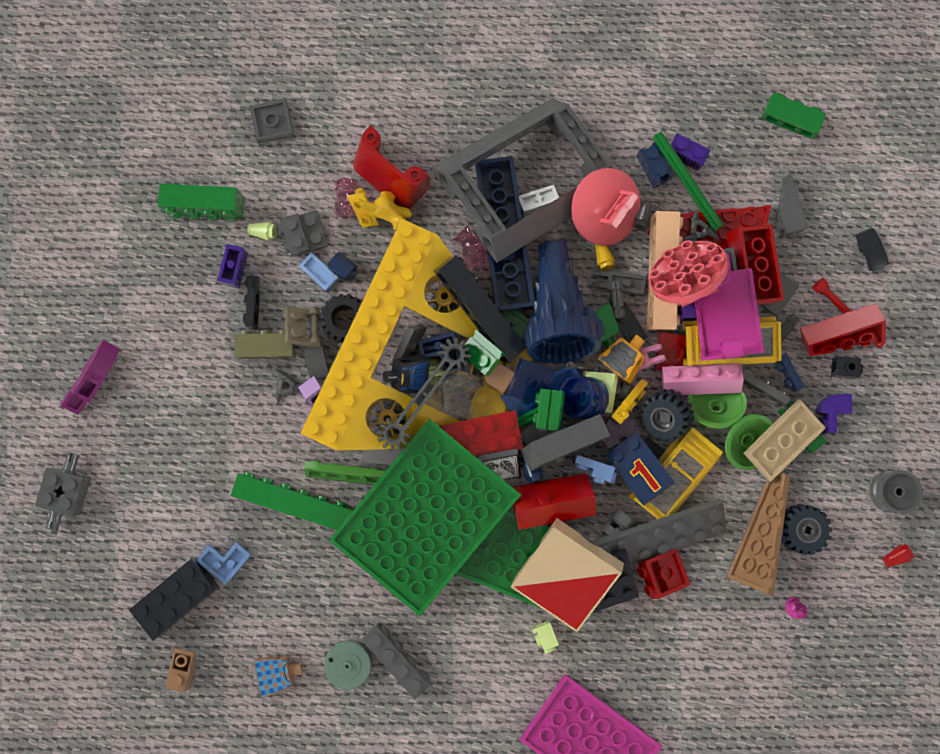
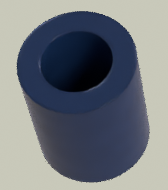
M341 252L334 255L328 264V267L345 281L348 279L353 280L358 273V266Z

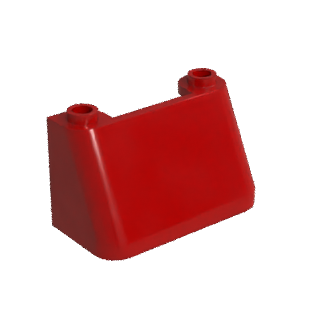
M370 125L362 134L353 161L354 170L380 193L383 191L393 193L396 205L411 209L430 188L429 175L417 166L410 167L404 174L379 153L381 137L378 131Z

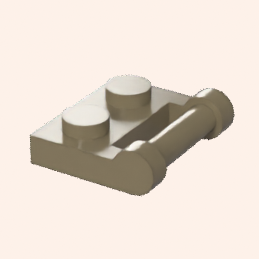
M287 306L285 308V343L319 347L321 345L320 338L318 337L319 309ZM306 318H310L311 338L306 337Z

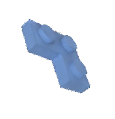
M238 542L232 546L225 556L213 546L208 545L196 561L224 585H227L252 554Z

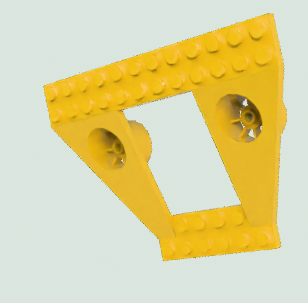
M401 219L300 434L337 451L390 449L391 443L386 448H383L386 440L379 442L378 439L381 438L382 434L378 436L371 427L380 423L389 426L384 420L385 416H390L391 424H394L397 417L402 414L396 415L393 412L396 404H400L405 410L413 398L372 379V375L404 307L456 332L468 340L470 337H473L474 331L478 330L447 288L441 286L440 279L434 273L437 267L453 256L437 234ZM438 282L440 289L436 292L431 290L430 287ZM427 292L434 294L435 299L427 302ZM445 295H448V298L446 300H443L441 298V296L444 297ZM437 302L439 307L435 311L429 305ZM452 303L459 305L456 310L451 312L449 306ZM441 307H447L449 313H441L439 311ZM527 346L514 360L506 363L514 368L513 372H515V375L504 394L520 387L533 359L528 355ZM484 374L463 420L508 412L510 410L500 397L503 394L486 384ZM393 401L394 404L391 410H386L383 402ZM381 403L383 411L380 414L373 412L372 410L375 406ZM416 403L405 414L406 422L418 408ZM424 404L404 430V434H411V437H403V439L409 443L429 418L438 426L460 420ZM371 413L378 416V422L370 424ZM391 428L390 430L393 437L389 438L392 440L398 439L400 433L395 435L393 429ZM399 442L402 449H404L407 446L402 442Z

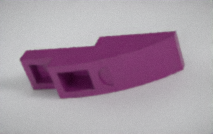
M102 339L81 369L82 373L61 401L60 406L78 415L86 403H90L102 385L120 348Z

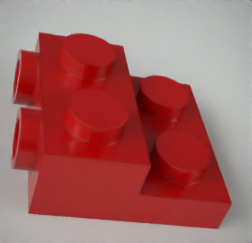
M672 549L666 553L638 562L637 572L641 578H644L646 584L644 591L651 599L663 598L691 585L677 549Z

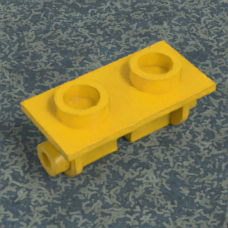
M357 188L354 195L347 196L362 228L379 225L373 212L360 206L361 202L369 201L365 190Z

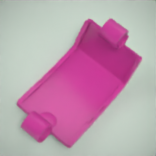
M726 253L729 261L728 273L718 286L719 291L695 301L702 361L720 358L722 360L744 357V355L764 353L752 269L732 271L729 253Z

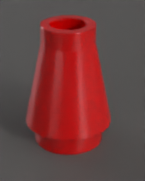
M899 544L882 560L886 567L890 568L911 562L914 555L907 544Z

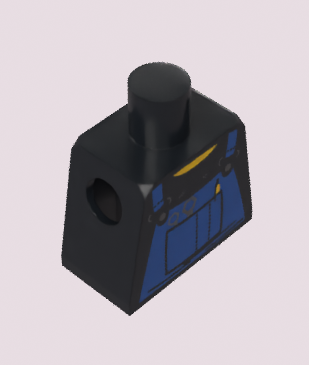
M417 353L394 359L392 370L383 372V381L385 383L391 382V387L399 392L417 394L428 380L430 358Z

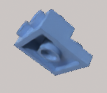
M579 455L573 457L572 463L576 464V469L582 471L589 470L588 477L592 478L591 482L605 485V482L614 483L617 472H614L615 467Z

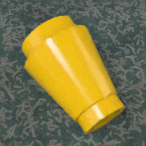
M595 244L598 268L601 271L613 269L616 260L608 246Z

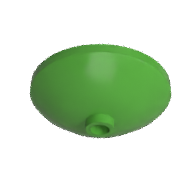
M743 391L741 393L688 395L687 403L692 404L690 410H694L692 417L700 424L710 428L733 426L743 418L747 408V399Z
M750 414L736 422L730 429L725 441V453L729 462L742 470L755 469L756 467L743 453L774 423L769 418L760 414Z

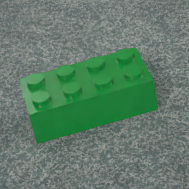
M159 183L158 207L169 215L170 218L174 219L188 216L189 219L193 220L207 217L211 221L226 218V221L236 222L237 219H243L245 197L237 187Z

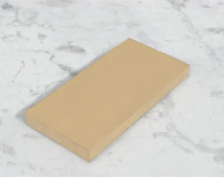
M797 400L743 454L771 482L825 429V426L801 400Z

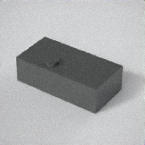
M599 414L533 441L524 447L521 453L531 472L550 463H554V465L560 464L565 461V457L600 443L608 438L610 434Z

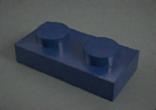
M787 353L782 354L781 361H776L775 366L780 373H783L786 387L789 390L791 389L792 392L804 388Z

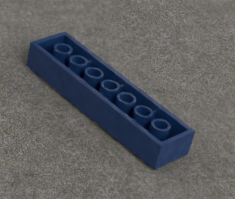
M513 156L486 159L476 164L475 172L478 189L505 228L508 229L521 221L522 215ZM526 245L496 263L487 250L494 303L500 307L501 313L534 309V296Z

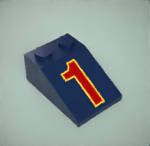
M637 432L605 455L643 506L675 483Z

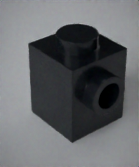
M842 356L832 358L831 377L845 379L860 378L863 372L860 358Z

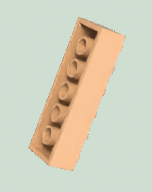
M656 211L650 216L647 330L671 331L676 330L680 324V315L677 314V307L680 306V303H668L658 299L653 294L649 285L650 271L657 260L663 256V252L682 244V237L679 236V233L683 227V217H680V212Z

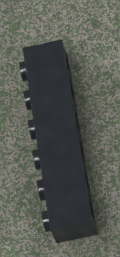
M451 256L437 267L434 273L476 328L505 353L500 358L503 363H510L526 349V346L523 344L524 339L514 332L512 323L502 316L500 307L489 299L490 295L487 290L480 287L475 274L469 272L465 267L466 262L460 256Z

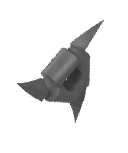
M697 208L691 219L690 235L682 241L698 240L708 235L718 239L714 230L701 219L699 220ZM696 227H701L702 232H697Z
M274 369L280 377L276 391L278 406L282 396L297 393L300 391L298 387L302 384H297L287 373ZM286 382L290 384V387L288 389H284L283 387L284 383Z

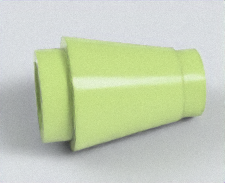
M272 222L254 223L248 225L247 232L248 235L270 241L277 236V226L272 224Z

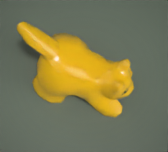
M389 191L381 192L380 196L373 203L367 201L360 203L361 207L371 210L376 218L392 223L393 230L397 229L401 219L406 220V218L412 216L410 209L400 207L394 203L395 196Z

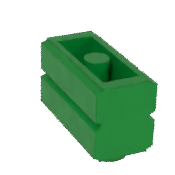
M540 389V393L537 392L535 403L539 404L538 412H534L533 424H536V428L561 430L566 392Z

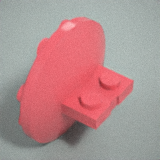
M613 168L595 170L580 182L573 195L571 207L573 223L579 234L590 243L602 246L616 244L626 238L635 227L633 222L640 209V195L635 182L625 172Z
M685 241L681 245L663 252V256L657 260L650 271L649 285L653 294L658 299L668 303H680L684 307L697 301V299L719 291L718 286L725 279L729 269L727 255L716 243Z

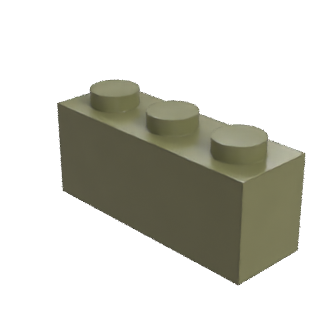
M261 330L259 334H252V331H240V334H235V358H295V344L285 343V330H279V333Z

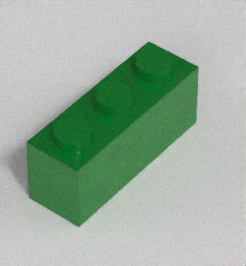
M773 93L767 101L761 119L814 139L819 134L826 113L821 112L819 108L806 106L799 100L788 99L781 93Z

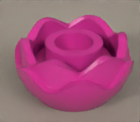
M789 597L786 600L785 610L789 616L798 620L804 619L807 616L806 605L800 603L797 597Z

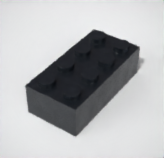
M197 558L190 559L129 609L130 613L152 641L160 638L220 588L208 571L196 561Z

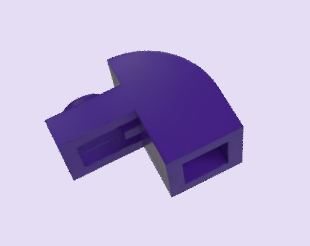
M852 394L831 395L819 402L815 414H823L820 420L825 426L823 433H837V414H852Z

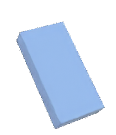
M312 252L299 265L326 292L339 279Z

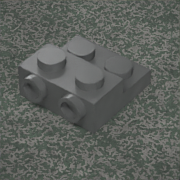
M318 210L301 215L297 213L280 219L281 224L278 225L281 236L285 235L287 241L283 242L286 253H290L292 257L329 246Z

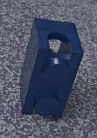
M655 142L648 149L644 150L642 148L638 151L636 157L653 189L671 180L674 174Z

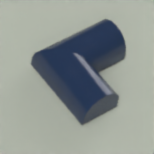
M456 332L418 340L420 353L428 358L440 356L437 355V352L444 351L440 345L445 344L448 347L447 339H450L453 344L454 338H457ZM450 350V359L457 360L459 352L457 350ZM448 363L443 364L444 372L449 366ZM456 365L451 368L448 374L459 372Z

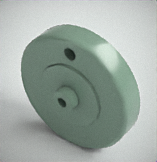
M351 640L339 642L330 649L325 658V674L328 680L340 689L351 690L358 688L366 682L371 673V655L367 648L359 642Z

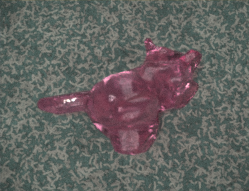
M343 177L337 179L334 183V191L337 196L334 211L337 217H342L343 215L347 217L350 213L355 214L347 198L348 195L356 193L357 183L355 180L350 181L349 178Z
M466 225L465 230H461L453 240L462 245V259L466 262L465 267L469 269L479 264H485L488 256L485 250L477 244L478 237L475 231Z

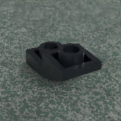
M869 228L856 234L859 251L865 253L869 271H875L889 265L884 246L874 228Z

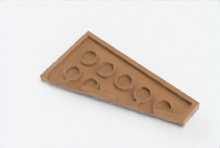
M783 473L777 475L771 482L767 480L727 575L730 579L772 597L774 595L790 476Z

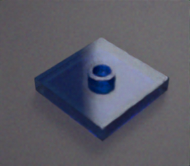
M520 358L507 395L539 405L535 403L537 392L540 393V389L549 390L555 370Z

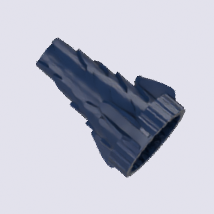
M561 238L557 241L551 240L540 243L538 245L539 267L538 283H536L537 302H534L535 314H531L524 332L523 344L527 346L528 355L531 358L543 363L561 364L586 359L594 355L601 348L600 338L605 334V328L591 306H584L582 290H579L578 278L574 275L572 258H569L566 240Z

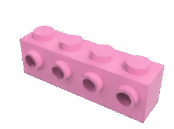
M741 364L662 367V390L666 389L669 391L673 389L674 393L679 391L682 393L681 395L742 392L744 378Z

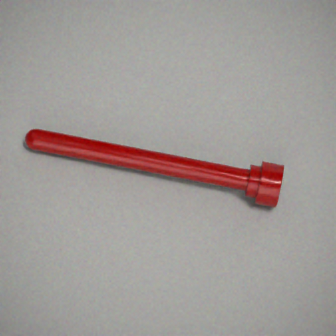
M824 277L812 286L816 293L824 294L842 313L851 312L829 289V282ZM874 342V344L878 348H882L884 346V344L879 345L878 342Z

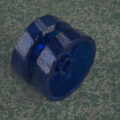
M573 375L562 383L559 390L566 392L563 412L571 418L589 419L599 414L602 415L609 403L607 386L602 380L595 377Z

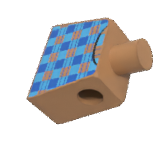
M289 656L259 657L254 660L261 698L291 687L294 684L293 676L303 674L302 663L290 664Z

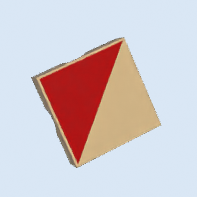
M557 518L542 538L537 550L527 559L515 576L511 588L578 632L622 574L624 563L602 548L588 542L580 533Z

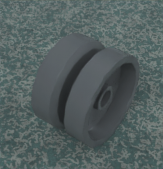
M891 470L881 472L873 479L870 485L872 502L878 509L884 512L909 513L916 509L922 500L923 489L920 481L915 475L907 471Z

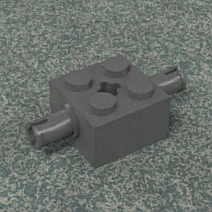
M67 453L64 467L61 470L56 468L45 469L35 503L36 507L50 511L45 529L58 531L63 514L71 516L81 515L91 478L76 474L75 472L80 455Z

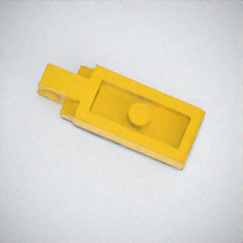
M640 380L611 416L619 424L628 418V411L631 412L637 404L635 400L638 399L640 401L646 393L644 388L648 383L645 380Z

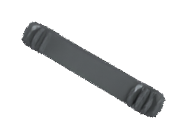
M454 338L453 344L450 339L446 340L448 347L445 344H441L440 347L444 351H438L437 355L444 356V359L396 422L391 424L390 419L387 418L386 422L389 426L380 423V426L385 430H377V434H384V437L378 439L379 442L386 440L383 448H386L391 443L390 451L394 450V444H397V448L401 450L402 447L399 442L405 445L408 444L403 437L410 438L411 434H404V430L454 365H456L459 371L462 370L461 364L464 366L468 365L464 358L470 359L471 355L465 354V352L470 350L469 347L462 348L465 341L457 345L458 338ZM450 350H457L459 352L457 360L450 359ZM444 363H448V368L437 383L431 385L430 381ZM416 403L418 408L405 425L400 426V420L410 407ZM391 428L399 430L400 435L398 439L392 440L389 438L388 431Z

